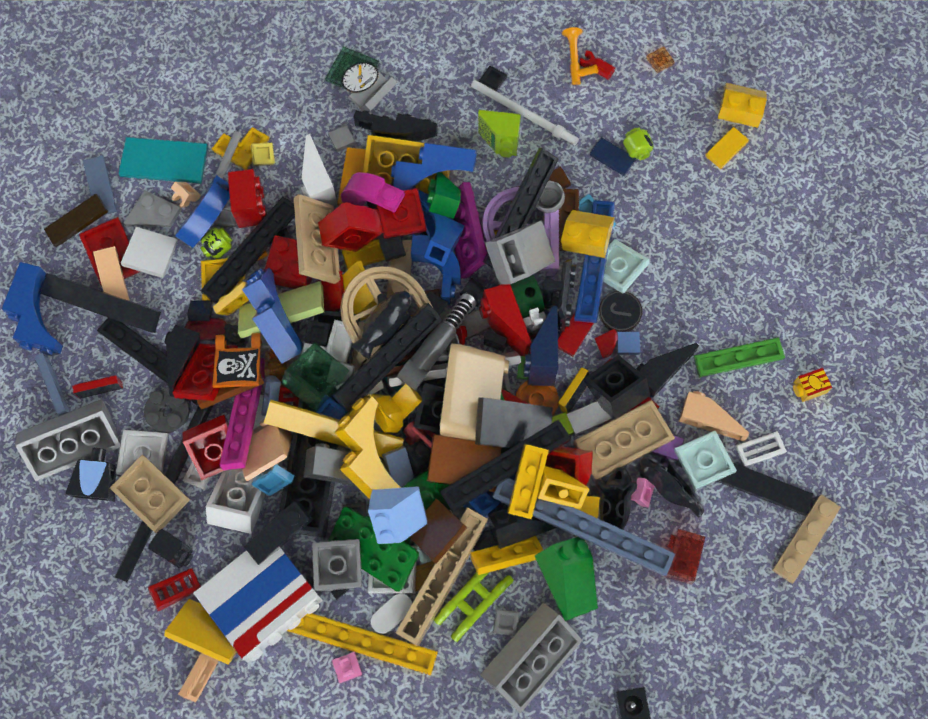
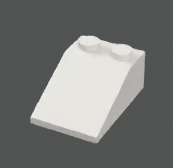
M306 135L301 178L304 185L301 187L303 196L336 206L337 199L334 187L311 135Z
M242 468L225 470L221 473L206 505L207 524L251 534L258 520L265 493L252 485L254 478L249 481L245 480Z

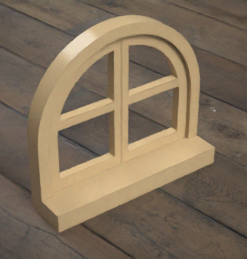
M374 267L358 274L347 286L341 300L342 322L352 342L355 343L362 338V332L356 320L371 314L378 305L377 297L381 292L374 280L387 279L401 284L412 295L420 309L425 303L430 305L431 303L419 283L409 274L393 267ZM366 284L377 305L354 316V298L358 290ZM383 344L374 347L371 356H372ZM358 352L359 354L356 358L361 365L368 359Z

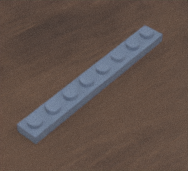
M507 479L500 483L495 490L493 498L509 505L515 481ZM536 499L533 517L656 573L667 576L675 553L576 508Z

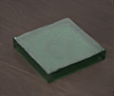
M343 46L326 75L325 81L344 89L342 86V76L349 67L357 63L368 62L378 68L379 60Z

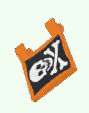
M251 334V348L226 349L225 335H216L213 388L259 386L262 348L261 334Z

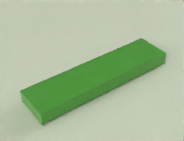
M778 337L694 355L693 358L700 378L783 360L785 355Z

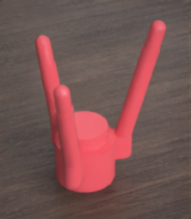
M414 421L405 427L403 433L407 436L405 441L409 445L422 440L430 448L432 447V442L426 436L429 435L433 438L435 433L413 427Z

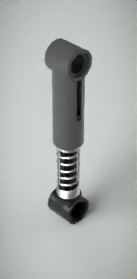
M471 278L461 291V297L458 299V302L455 303V306L452 307L446 318L433 328L412 358L401 369L397 378L416 390L429 370L454 339L456 329L459 328V324H462V320H465V316H468V313L474 307L480 305L484 290L488 288L474 278Z

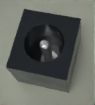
M645 687L613 693L618 719H651Z

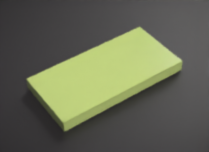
M321 281L278 294L290 323L324 312V295ZM251 303L239 307L238 334L240 338L251 336L252 333L261 332L252 319L256 314V310Z

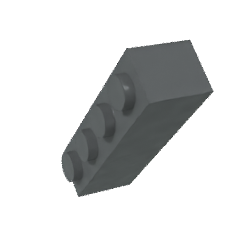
M316 444L315 447L307 449L304 477L356 486L339 469L344 464V457L351 452V449H329L330 446L327 444ZM379 457L384 468L386 469L383 458Z

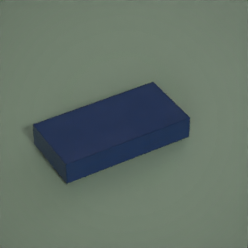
M602 137L590 152L591 157L624 177L636 161V158H631L627 152Z

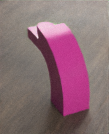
M361 172L351 176L341 194L342 203L349 202L358 206H364L367 201L395 213L405 193L403 190L385 183L384 178Z

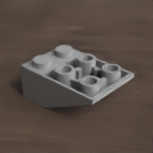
M542 220L485 242L499 285L515 283L555 262Z

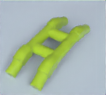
M476 572L434 618V622L441 625L458 607L467 615L451 634V638L458 642L493 602L513 583L514 580L510 575H506L489 592L480 582L490 572L478 575ZM473 589L483 598L475 609L464 600Z

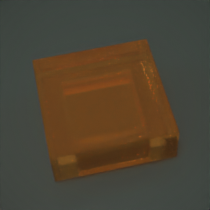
M664 46L648 54L646 57L656 73L673 66L675 63Z

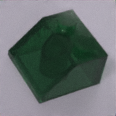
M314 342L286 369L281 384L316 412L332 396L336 386L341 384L350 370Z

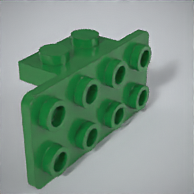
M344 507L328 542L359 539L361 569L394 591L399 592L403 590L419 556V552L408 545L411 539L408 537L401 543L378 544L370 515L364 517L354 509Z

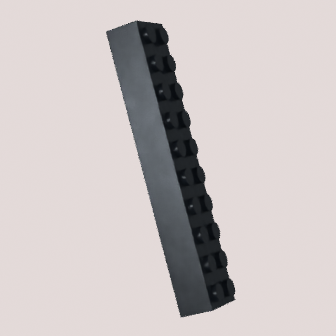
M324 310L323 313L315 315L313 321L329 323L332 330L334 320L342 321L341 312ZM360 319L356 320V323L358 325L359 322H361ZM352 346L347 360L349 364H352L354 348ZM323 363L322 370L305 367L298 408L316 413L329 397L338 403L332 396L337 390L336 386L338 385L327 382L331 365ZM293 432L286 471L294 475V478L290 484L283 488L279 514L294 501H299L314 520L297 534L326 538L335 482L304 477L307 449L315 447L316 444H327L330 446L329 449L337 450L338 445Z

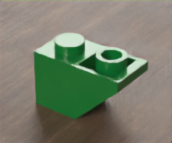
M437 172L435 179L431 178L428 186L427 202L430 203L429 212L454 219L460 204L461 190L446 176Z

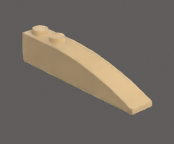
M470 508L466 509L460 520L468 528L439 562L435 563L396 631V634L417 646L420 645L488 521L487 518Z

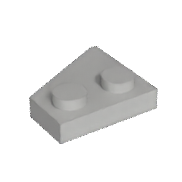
M144 190L125 219L124 225L127 227H171L182 209Z

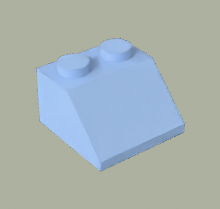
M419 487L372 490L368 512L378 544L401 543L427 524Z

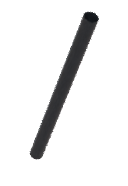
M198 405L187 430L205 423L213 405L202 410ZM183 438L165 473V476L174 484H176L189 457L183 444ZM143 521L115 575V578L128 582L153 531Z

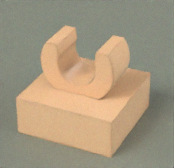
M174 182L171 187L175 192L172 200L178 201L182 198V202L179 205L182 208L187 207L190 201L196 202L201 196L187 182Z

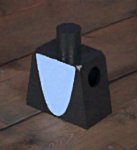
M92 448L90 460H77L65 493L66 495L74 498L115 501V493L110 487L116 482V466L110 462H105L106 449Z

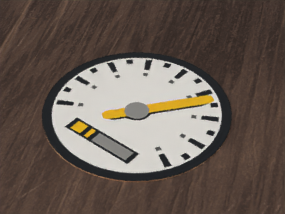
M368 62L352 65L342 76V86L347 91L353 93L368 90L378 79L379 72L377 67Z

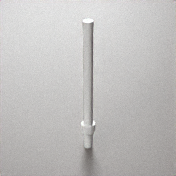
M477 80L472 82V88L552 132L554 137L562 138L574 146L577 144L579 138L567 132L566 128L561 125H554Z

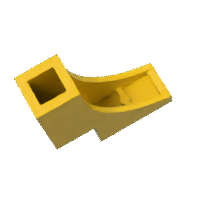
M373 397L357 400L352 406L354 410L338 422L339 427L334 432L352 450L344 457V464L339 469L369 499L372 490L401 488L384 468L376 450L373 425L378 402Z

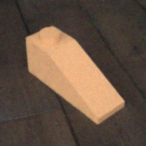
M688 392L679 422L710 432L716 430L717 434L743 442L748 438L749 432L715 401L705 397L706 395L702 392Z

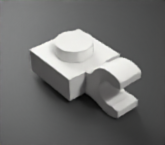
M538 308L529 310V317L523 318L528 333L537 334L546 316L544 312L539 313Z

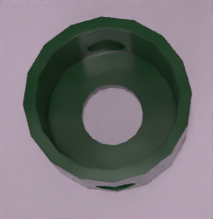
M534 275L510 284L522 318L529 317V310L538 308L539 313L545 311L543 296Z

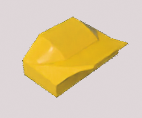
M367 394L363 399L373 397L378 402L374 420L383 432L398 433L403 427L402 411L393 399L388 395Z

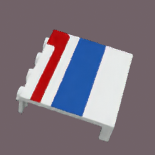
M281 548L260 565L255 562L246 550L193 593L239 656L247 663L258 659L267 646H272L280 641L284 632L297 627L301 622L300 619L307 613L315 612L320 606L319 603L323 601Z

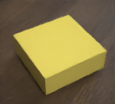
M272 143L251 144L253 166L275 164Z

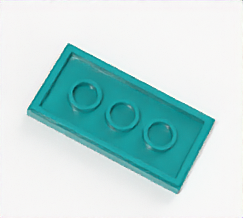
M126 137L118 174L120 177L202 184L208 144Z

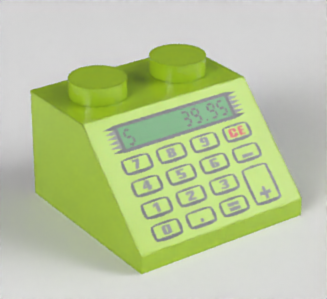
M487 110L478 111V133L496 154H500L505 158L517 156L521 114Z

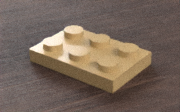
M143 454L110 487L155 533L163 529L190 501Z

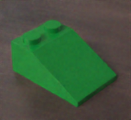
M575 537L549 546L535 555L565 621L598 609L593 556L584 539Z

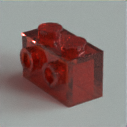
M678 529L675 535L671 534L667 547L671 548V552L675 553L667 576L664 577L692 585L696 579L706 537Z

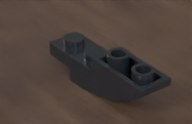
M356 110L353 116L356 127L371 130V135L420 141L436 137L438 134V123H434L430 119L415 118L410 114L403 115L398 113L396 120H393L388 116L381 117L369 111Z

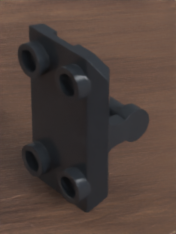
M572 259L563 262L561 281H555L551 278L543 281L544 307L552 308L557 306L558 330L564 332L565 327L570 325L572 304L567 303L569 288H574L576 265H572ZM553 291H558L559 297H553Z

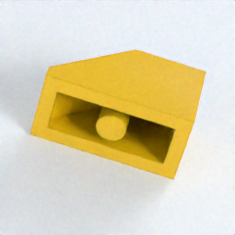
M545 466L537 498L581 509L589 488L562 470Z

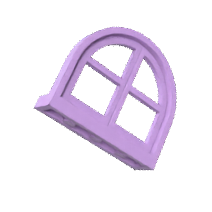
M519 187L509 188L500 192L488 203L481 222L484 242L495 238L494 230H499L502 222L493 221L494 216L502 205L513 201ZM559 210L553 213H544L543 226L555 258L554 263L540 270L546 271V276H555L559 270Z

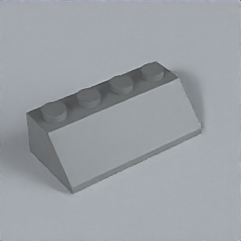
M103 399L20 431L16 434L15 446L35 481L75 466L78 459L90 460L92 448L106 449V453L120 448L121 445L111 415Z
M542 603L480 676L521 713L583 640L559 613Z

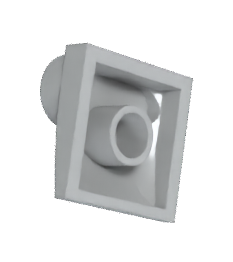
M359 539L312 543L315 592H330L333 590L362 587Z

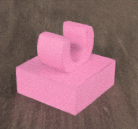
M637 477V489L631 495V500L640 506L649 508L654 485L646 478Z
M355 652L332 660L339 683L362 675Z

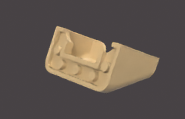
M451 343L440 423L441 436L475 441L478 398L484 397L500 400L503 374H508L509 361L505 360L504 355Z

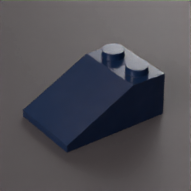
M557 306L551 308L531 344L530 353L525 354L523 376L528 377V385H555L559 367Z

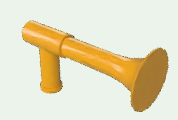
M577 27L567 28L562 31V35L568 38L570 46L572 85H580V77L598 74L596 64L582 69L579 67L577 39L583 33V30Z

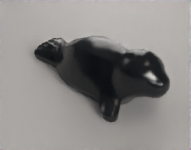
M395 292L389 298L383 293L378 295V305L365 322L362 338L352 344V347L365 358L369 359L374 347L387 342L397 332L399 327L412 317L407 314L411 306L409 292Z
M647 457L639 461V474L641 478H646L667 501L690 508L697 517H701L704 512L703 506L666 457L662 458L660 463L653 462Z
M618 467L609 476L607 481L597 479L595 485L601 493V520L624 530L630 515L631 495L636 491L637 483L632 482L631 476L625 468Z

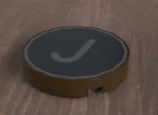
M619 291L607 294L602 299L599 307V318L608 330L615 329L617 332H629L639 324L642 317V305L638 298L626 291L624 294Z

